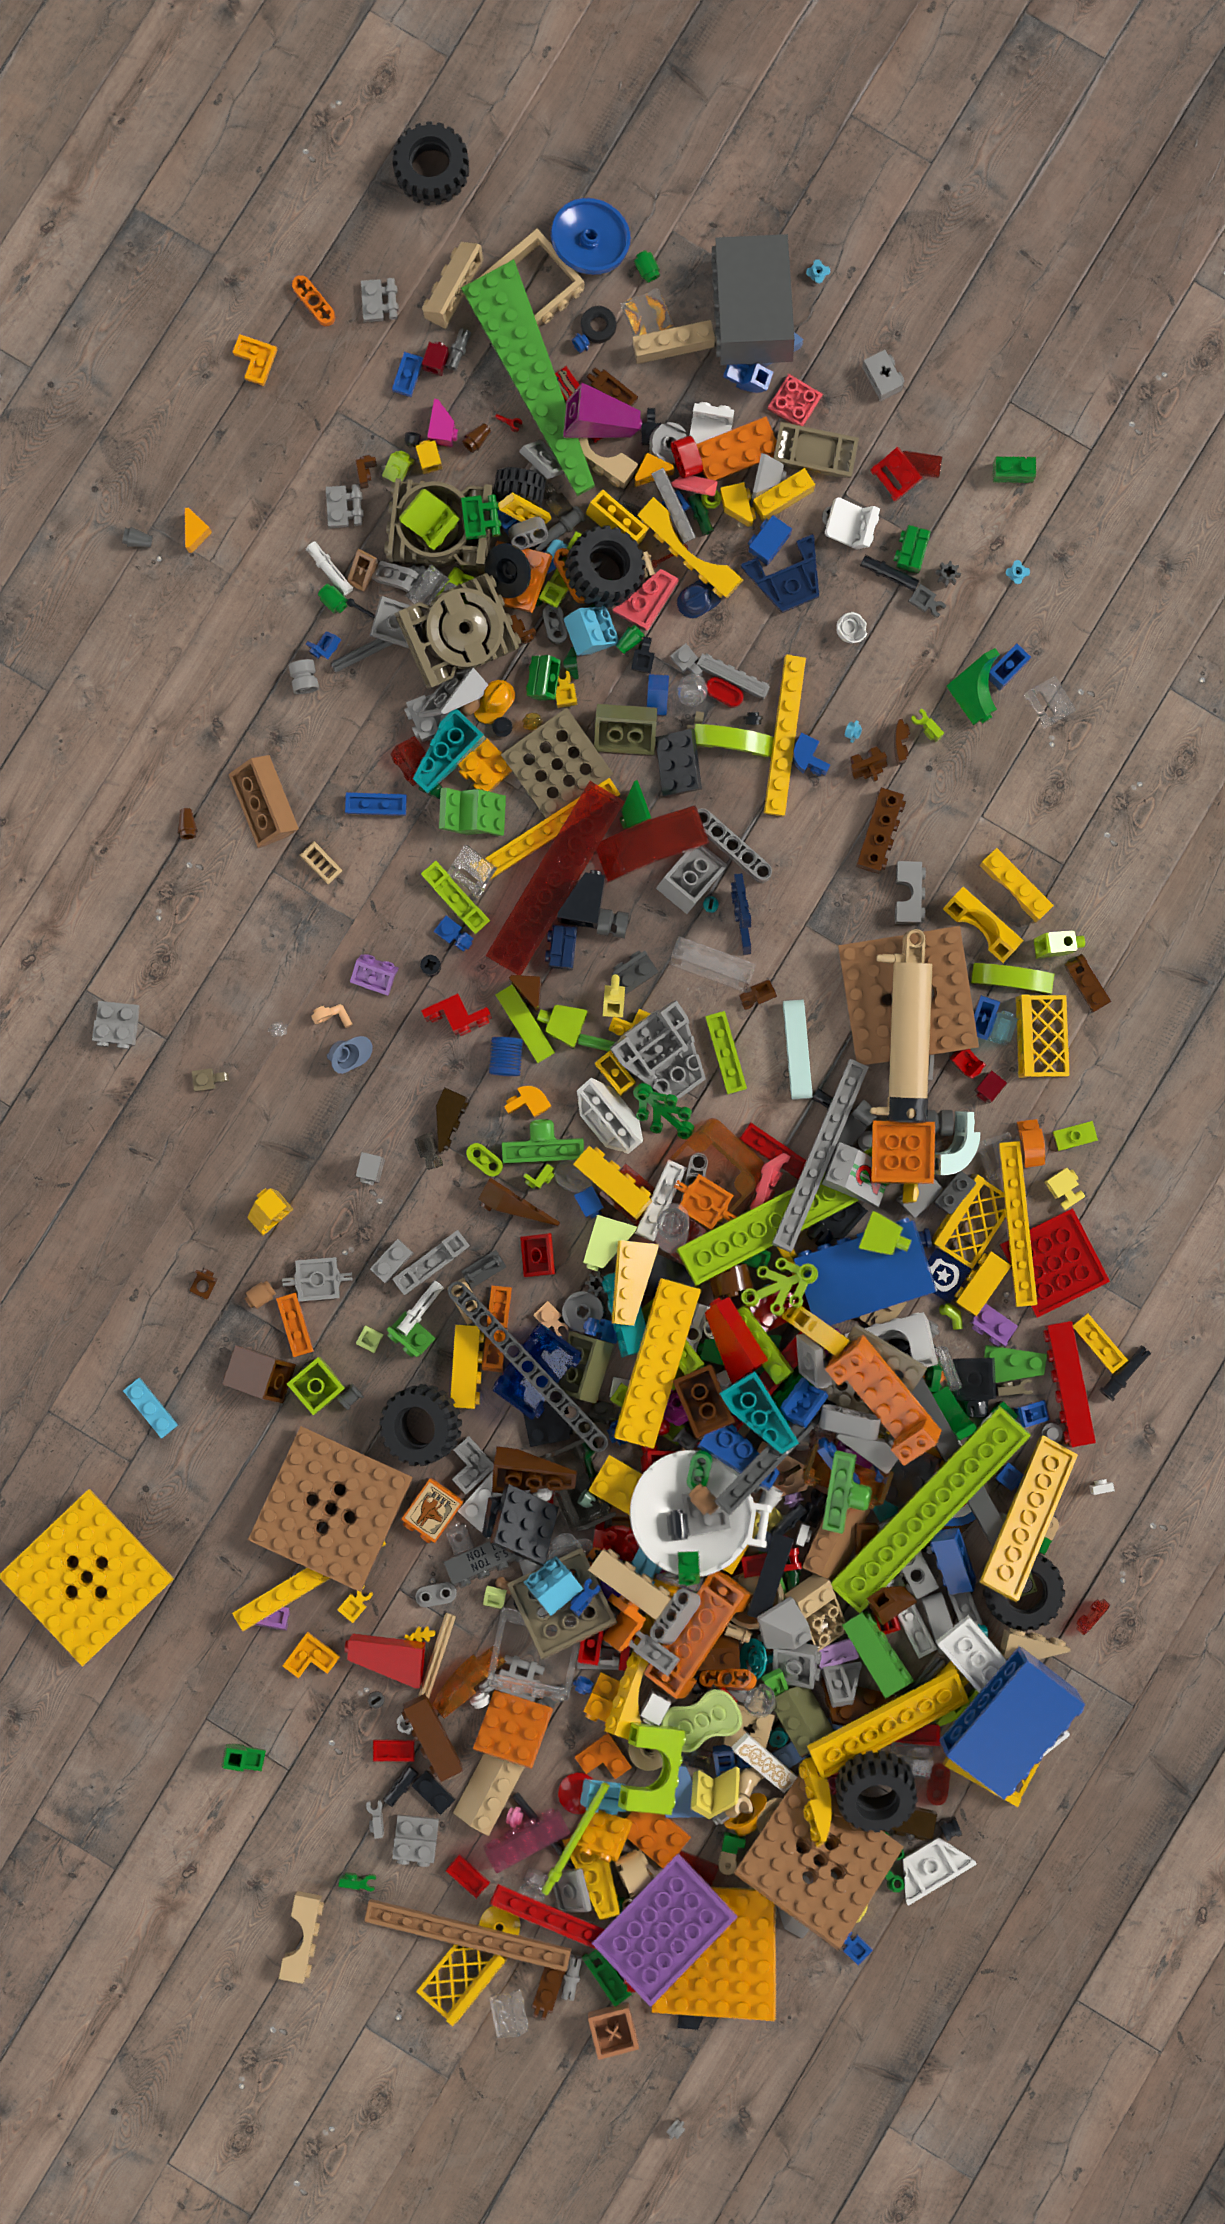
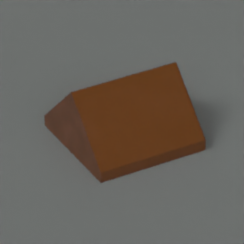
M509 976L510 983L533 1009L538 1012L541 1002V977Z

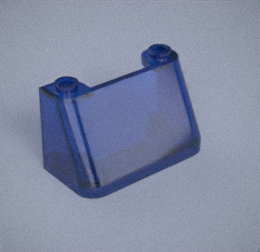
M541 1322L538 1323L522 1345L556 1383L560 1381L571 1366L575 1368L582 1359L579 1350ZM518 1350L514 1357L519 1355L520 1350ZM529 1360L524 1361L522 1364V1369L525 1372H531L534 1368V1364ZM509 1362L493 1384L492 1391L530 1419L538 1418L545 1409L543 1404L546 1399ZM539 1376L536 1379V1384L539 1387H545L548 1384V1379L545 1376Z

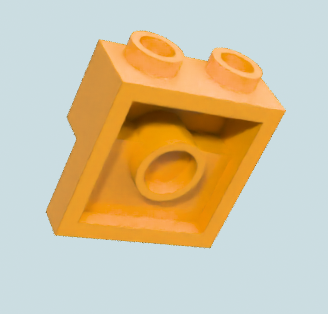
M488 739L474 751H471L458 764L460 775L466 780L469 778L474 783L472 786L475 789L492 792L512 770L502 758V753Z
M600 1672L583 1712L587 1713L585 1717L595 1722L600 1719L605 1722L604 1726H606V1720L610 1716L613 1707V1700L620 1688V1680Z
M598 1810V1812L594 1813L577 1843V1847L582 1854L587 1856L594 1854L599 1856L598 1858L608 1863L611 1860L618 1862L632 1822Z

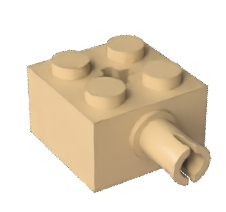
M754 1686L749 1704L737 1702L742 1716V1726L734 1735L723 1737L724 1745L732 1747L747 1733L744 1726L748 1727L751 1724L754 1730H750L747 1734L766 1749L775 1717L774 1712L761 1708L766 1689L761 1688L758 1696L759 1687Z

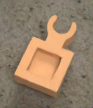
M549 1301L533 1315L547 1330L553 1326L558 1336H562L558 1332L560 1326H564L567 1330L569 1329L565 1323H561L558 1320L562 1315Z

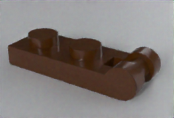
M1083 954L1076 956L1074 961H1068L1064 964L1065 969L1093 1013L1111 1002ZM1081 966L1083 972L1077 974L1075 969Z

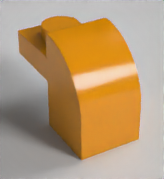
M533 1086L517 1088L521 1096L517 1097L515 1095L509 1098L504 1106L508 1114H511L522 1106L527 1105L534 1118L552 1108L544 1093Z

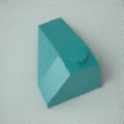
M458 709L452 710L440 722L438 730L413 780L429 793L455 770L458 764L471 751H474L486 740L484 734Z
M755 1371L719 1393L735 1416L781 1454L799 1444Z

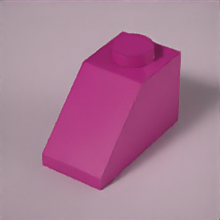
M434 399L427 438L430 441H435L436 445L452 447L453 441H457L458 429H456L454 420L438 399Z

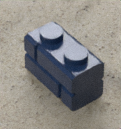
M553 925V929L548 930L547 942H551L550 950H546L545 962H549V968L573 970L577 938L576 927Z

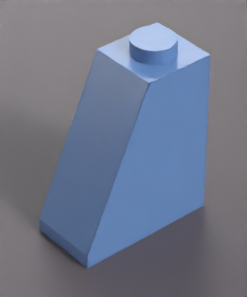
M682 1763L678 1771L679 1784L674 1796L675 1807L672 1809V1815L665 1814V1817H704L691 1809L693 1779L686 1764Z

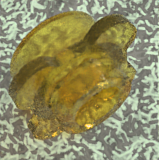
M528 713L522 719V722H524L523 727L528 730H536L543 725L541 724V716L537 713Z

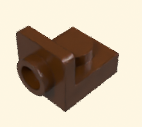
M365 455L356 460L361 489L369 488L368 481H371L369 468L377 467L376 457Z
M516 615L510 616L513 622L511 628L514 633L517 632L521 643L527 644L533 641L534 637H536L535 628L523 632L526 629L522 619L518 620Z

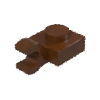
M769 979L750 987V992L739 995L743 1002L744 1010L750 1009L756 1001L759 1005L777 997Z

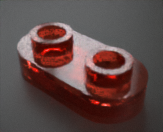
M1104 1598L1101 1600L1096 1599L1090 1606L1091 1611L1087 1615H1082L1076 1622L1078 1625L1077 1630L1082 1635L1088 1633L1105 1614L1110 1604Z
M940 1762L933 1764L929 1769L926 1791L927 1799L936 1806L946 1802L950 1783V1770ZM941 1769L943 1774L936 1776V1771ZM935 1790L940 1791L938 1797L933 1796Z

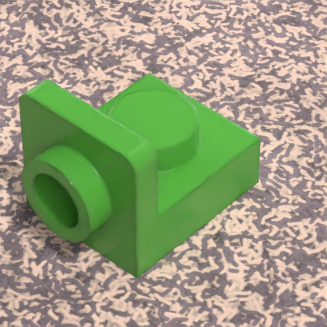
M780 1668L761 1677L764 1683L763 1689H766V1693L771 1700L789 1690Z

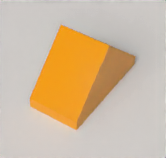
M647 453L635 476V486L638 487L655 481L652 473L664 468L667 476L674 475L673 465Z
M185 508V548L188 553H193L212 531L191 509Z

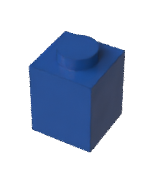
M593 1186L574 1195L586 1218L590 1216L593 1219L597 1215L602 1214L601 1210L604 1207Z

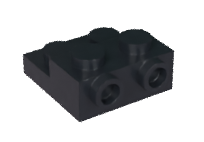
M562 1398L555 1399L552 1401L557 1403L560 1402ZM547 1401L522 1406L530 1447L570 1439V1435L573 1434L572 1427ZM568 1407L565 1408L564 1414H569Z

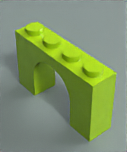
M631 1722L628 1743L635 1747L658 1750L662 1757L663 1766L659 1778L649 1786L621 1785L618 1801L620 1808L626 1811L672 1815V1809L675 1807V1790L679 1784L678 1771L682 1764V1746H684L686 1740L684 1730L671 1726Z

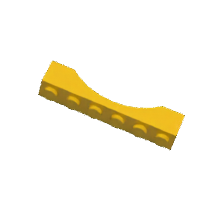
M653 497L637 515L646 527L656 532L653 536L661 543L665 541L670 545L668 550L676 557L681 555L685 559L684 565L691 571L695 568L700 573L698 577L705 584L710 582L714 586L713 591L720 598L723 595L728 598L744 581L728 565L708 563L690 553L681 543L675 532L669 510L656 498Z
M646 1613L644 1616L646 1620L640 1632L651 1637L650 1630L656 1620ZM637 1636L634 1644L638 1646L642 1639ZM634 1649L628 1658L627 1669L620 1680V1688L613 1700V1707L610 1716L606 1720L604 1730L626 1740L629 1739L631 1722L641 1723L638 1707L639 1687L645 1669L649 1664L648 1661L635 1653Z

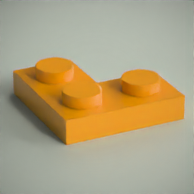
M239 334L233 349V355L250 361L244 376L245 380L264 386L278 349L276 346Z
M307 1632L283 1664V1667L297 1678H300L312 1662L328 1674L341 1656Z

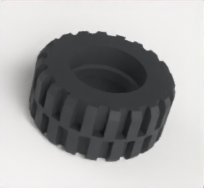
M427 121L426 125L421 126V123L415 124L414 129L409 127L405 130V136L400 135L397 140L398 145H395L393 149L392 163L397 184L400 189H403L404 194L407 197L412 196L413 201L420 203V200L424 201V205H430L431 202H436V205H440L442 200L446 199L447 202L452 200L453 194L457 196L461 192V187H465L470 171L467 147L462 142V137L459 133L455 134L454 129L450 126L444 128L443 123L437 122V125H433L432 121ZM435 150L444 153L450 160L447 169L434 177L418 174L413 169L412 164L416 157L425 151Z
M604 525L600 529L599 526H596L591 530L583 532L569 550L565 561V568L567 569L565 575L567 579H570L568 583L570 588H574L577 591L575 594L579 598L582 596L585 599L584 602L588 604L591 602L595 603L594 606L600 608L602 605H605L606 608H611L614 604L618 606L625 600H628L641 584V580L645 575L644 568L646 567L645 560H642L644 554L642 549L639 550L637 548L639 545L637 541H632L630 539L631 535L627 532L624 534L617 527L611 529V526ZM601 553L611 557L620 569V579L613 581L598 576L591 567L590 555Z
M420 1384L399 1391L387 1401V1406L383 1407L381 1412L384 1417L380 1418L379 1425L383 1427L380 1430L381 1437L384 1436L385 1442L383 1444L391 1449L389 1453L393 1457L399 1456L398 1460L402 1463L409 1461L408 1464L410 1466H426L447 1456L458 1444L456 1440L461 1437L462 1433L461 1430H458L462 1426V1419H458V1415L461 1414L459 1408L455 1409L453 1404L456 1402L453 1398L448 1399L446 1397L448 1395L447 1392L444 1390L438 1392V1387L433 1385L428 1387L426 1384ZM412 1407H420L432 1417L435 1433L430 1443L419 1442L410 1434L407 1427V1415Z
M1039 1553L1030 1572L1036 1574L1041 1580L1043 1593L1040 1601L1034 1607L1027 1610L1017 1609L1010 1605L1004 1595L986 1585L983 1590V1596L986 1599L985 1603L992 1612V1615L1001 1623L1014 1630L1028 1631L1032 1629L1034 1631L1038 1630L1040 1626H1047L1052 1618L1055 1619L1058 1616L1057 1611L1059 1608L1062 1609L1064 1604L1062 1602L1063 1597H1065V1590L1063 1589L1064 1580L1059 1574L1060 1571L1053 1565V1562Z
M871 1750L866 1751V1754L859 1753L855 1755L854 1759L850 1758L846 1761V1766L843 1765L836 1776L835 1788L840 1813L848 1823L851 1822L852 1826L857 1829L860 1827L862 1831L869 1832V1830H873L874 1833H880V1830H886L887 1832L892 1830V1827L901 1826L903 1824L902 1821H907L911 1817V1813L915 1811L918 1800L911 1767L906 1764L904 1759L901 1757L897 1758V1755L891 1752L886 1754L882 1750H878V1752ZM876 1785L892 1788L889 1793L880 1797H867L860 1794L866 1788Z

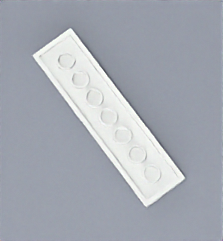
M969 1615L936 1640L937 1645L979 1693L1007 1661ZM1062 1732L1057 1738L1055 1745L1052 1748H1048L1043 1757L1069 1737V1732Z

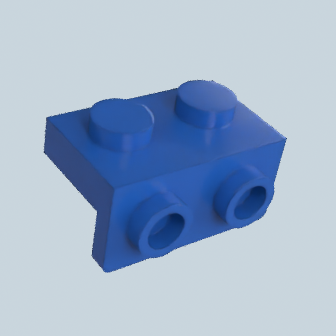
M802 1377L794 1386L787 1399L783 1401L780 1409L787 1421L806 1428L826 1401L828 1395L825 1391L810 1386L807 1379Z

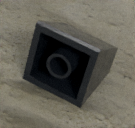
M590 870V873H584L557 914L558 923L597 929L606 877L602 875V872Z
M656 1254L644 1294L655 1298L660 1278L692 1287L695 1284L684 1265Z

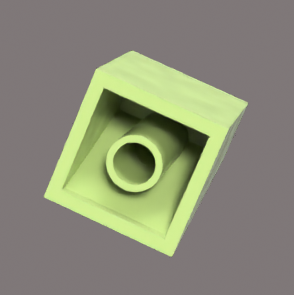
M597 1215L583 1261L584 1264H587L586 1268L597 1272L599 1268L604 1269L617 1254L618 1241H628L636 1232L637 1227Z

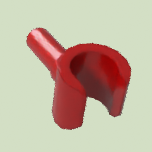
M499 414L495 416V419L510 425V429L513 432L519 431V428L514 427V422L520 425L523 423L520 418L511 420Z

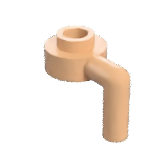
M341 1004L331 1008L320 1006L313 1011L314 1014L311 1016L314 1023L319 1024L328 1020L333 1015L339 1014L345 1028L353 1025L344 1006Z

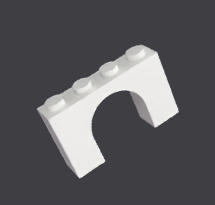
M924 1312L913 1313L905 1318H895L890 1322L873 1324L865 1328L884 1341L894 1338L906 1340L910 1344L912 1358L926 1367L938 1364L929 1321Z

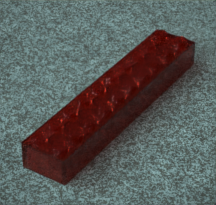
M589 781L485 955L486 958L515 975L523 974L625 801Z

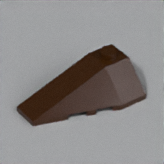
M492 1178L488 1180L478 1198L482 1202L480 1206L488 1211L494 1209L498 1212L555 1226L561 1224L558 1220L533 1206Z
M497 1446L493 1466L492 1493L503 1494L504 1486L508 1484L523 1491L530 1490L531 1493H536L538 1489L546 1488L550 1491L575 1489L577 1471L519 1449Z

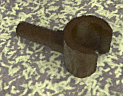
M798 1464L788 1471H780L778 1475H782L784 1480L779 1482L778 1485L784 1484L787 1477L802 1469L801 1466Z

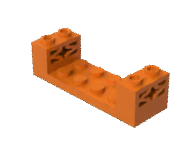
M864 1335L847 1345L838 1357L835 1355L831 1356L825 1370L837 1385L847 1380L878 1419L881 1418L880 1422L895 1439L891 1451L903 1465L908 1464L937 1444L942 1430Z
M723 1571L709 1574L697 1592L701 1599L699 1608L675 1642L671 1645H662L680 1659L670 1675L666 1676L652 1664L644 1672L645 1676L675 1699L688 1696L697 1682L693 1678L694 1674L736 1612H743L753 1598L754 1594Z

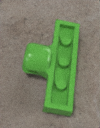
M549 1119L532 1121L530 1123V1139L527 1141L502 1142L503 1163L577 1160L584 1152L583 1138L557 1139L554 1135V1123Z
M837 1450L834 1453L822 1528L824 1530L843 1534L847 1510L853 1508L865 1511L870 1504L872 1489L869 1486L857 1484L853 1481L856 1455Z

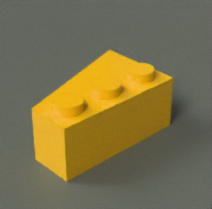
M265 1188L257 1195L258 1199L254 1202L247 1217L263 1236L294 1210L279 1191L272 1188Z

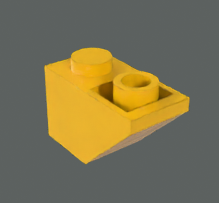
M744 482L721 487L720 494L724 513L747 527L753 526V519H756L754 507L750 508L748 500H751L749 488L745 489Z

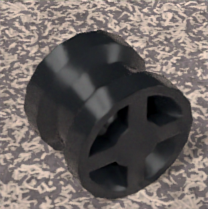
M426 955L421 960L420 967L425 975L433 977L441 971V963L436 956Z
M952 1816L948 1821H939L947 1842L954 1836H963L955 1816Z

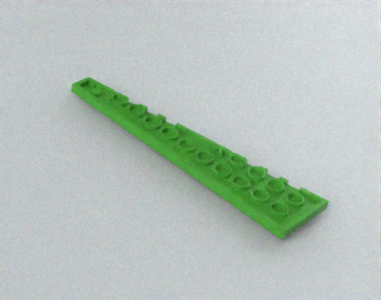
M513 259L461 287V290L575 494L579 496L594 488L595 484L579 439L563 437L566 403Z

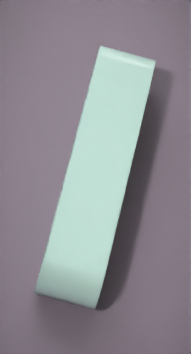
M804 999L783 1001L791 1099L812 1098Z

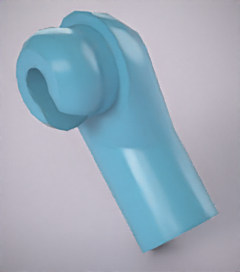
M555 539L550 543L545 553L550 554L554 558L555 552L558 549H567L568 545L564 544L562 540Z

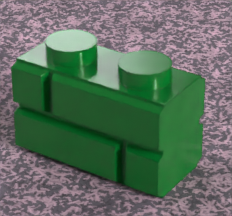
M995 457L993 462V482H1034L1036 478V457Z
M911 525L907 526L906 531L902 530L899 542L902 543L901 550H896L893 560L897 562V569L919 574L931 531Z
M550 655L532 656L529 665V680L526 685V695L539 701L555 700L560 659Z

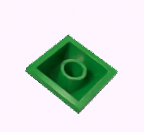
M638 780L633 782L622 808V817L619 818L622 828H627L628 833L651 825V815Z

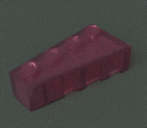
M550 1808L542 1813L543 1816L537 1819L532 1818L523 1823V1826L517 1829L513 1828L506 1832L505 1835L495 1838L483 1846L496 1874L571 1834L558 1808L555 1810Z

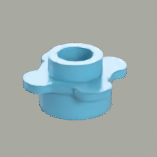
M815 260L814 265L807 269L806 274L816 283H822L825 276L830 274V268L825 267L821 260Z
M1020 560L1014 561L1013 566L1006 570V575L1015 584H1021L1023 578L1030 574L1029 568H1025Z
M856 720L855 723L849 722L845 730V737L851 739L850 742L852 743L860 737L862 732L859 721Z

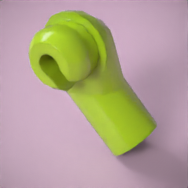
M950 1303L941 1305L939 1312L941 1315H947L951 1318L953 1330L963 1329L960 1310Z

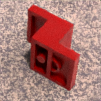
M458 993L421 1010L425 1020L432 1023L443 1019L442 1015L445 1014L455 1035L460 1034V1036L472 1032L471 1028L477 1025L479 1028L490 1023L489 1020L492 1019L488 1007L468 1015Z

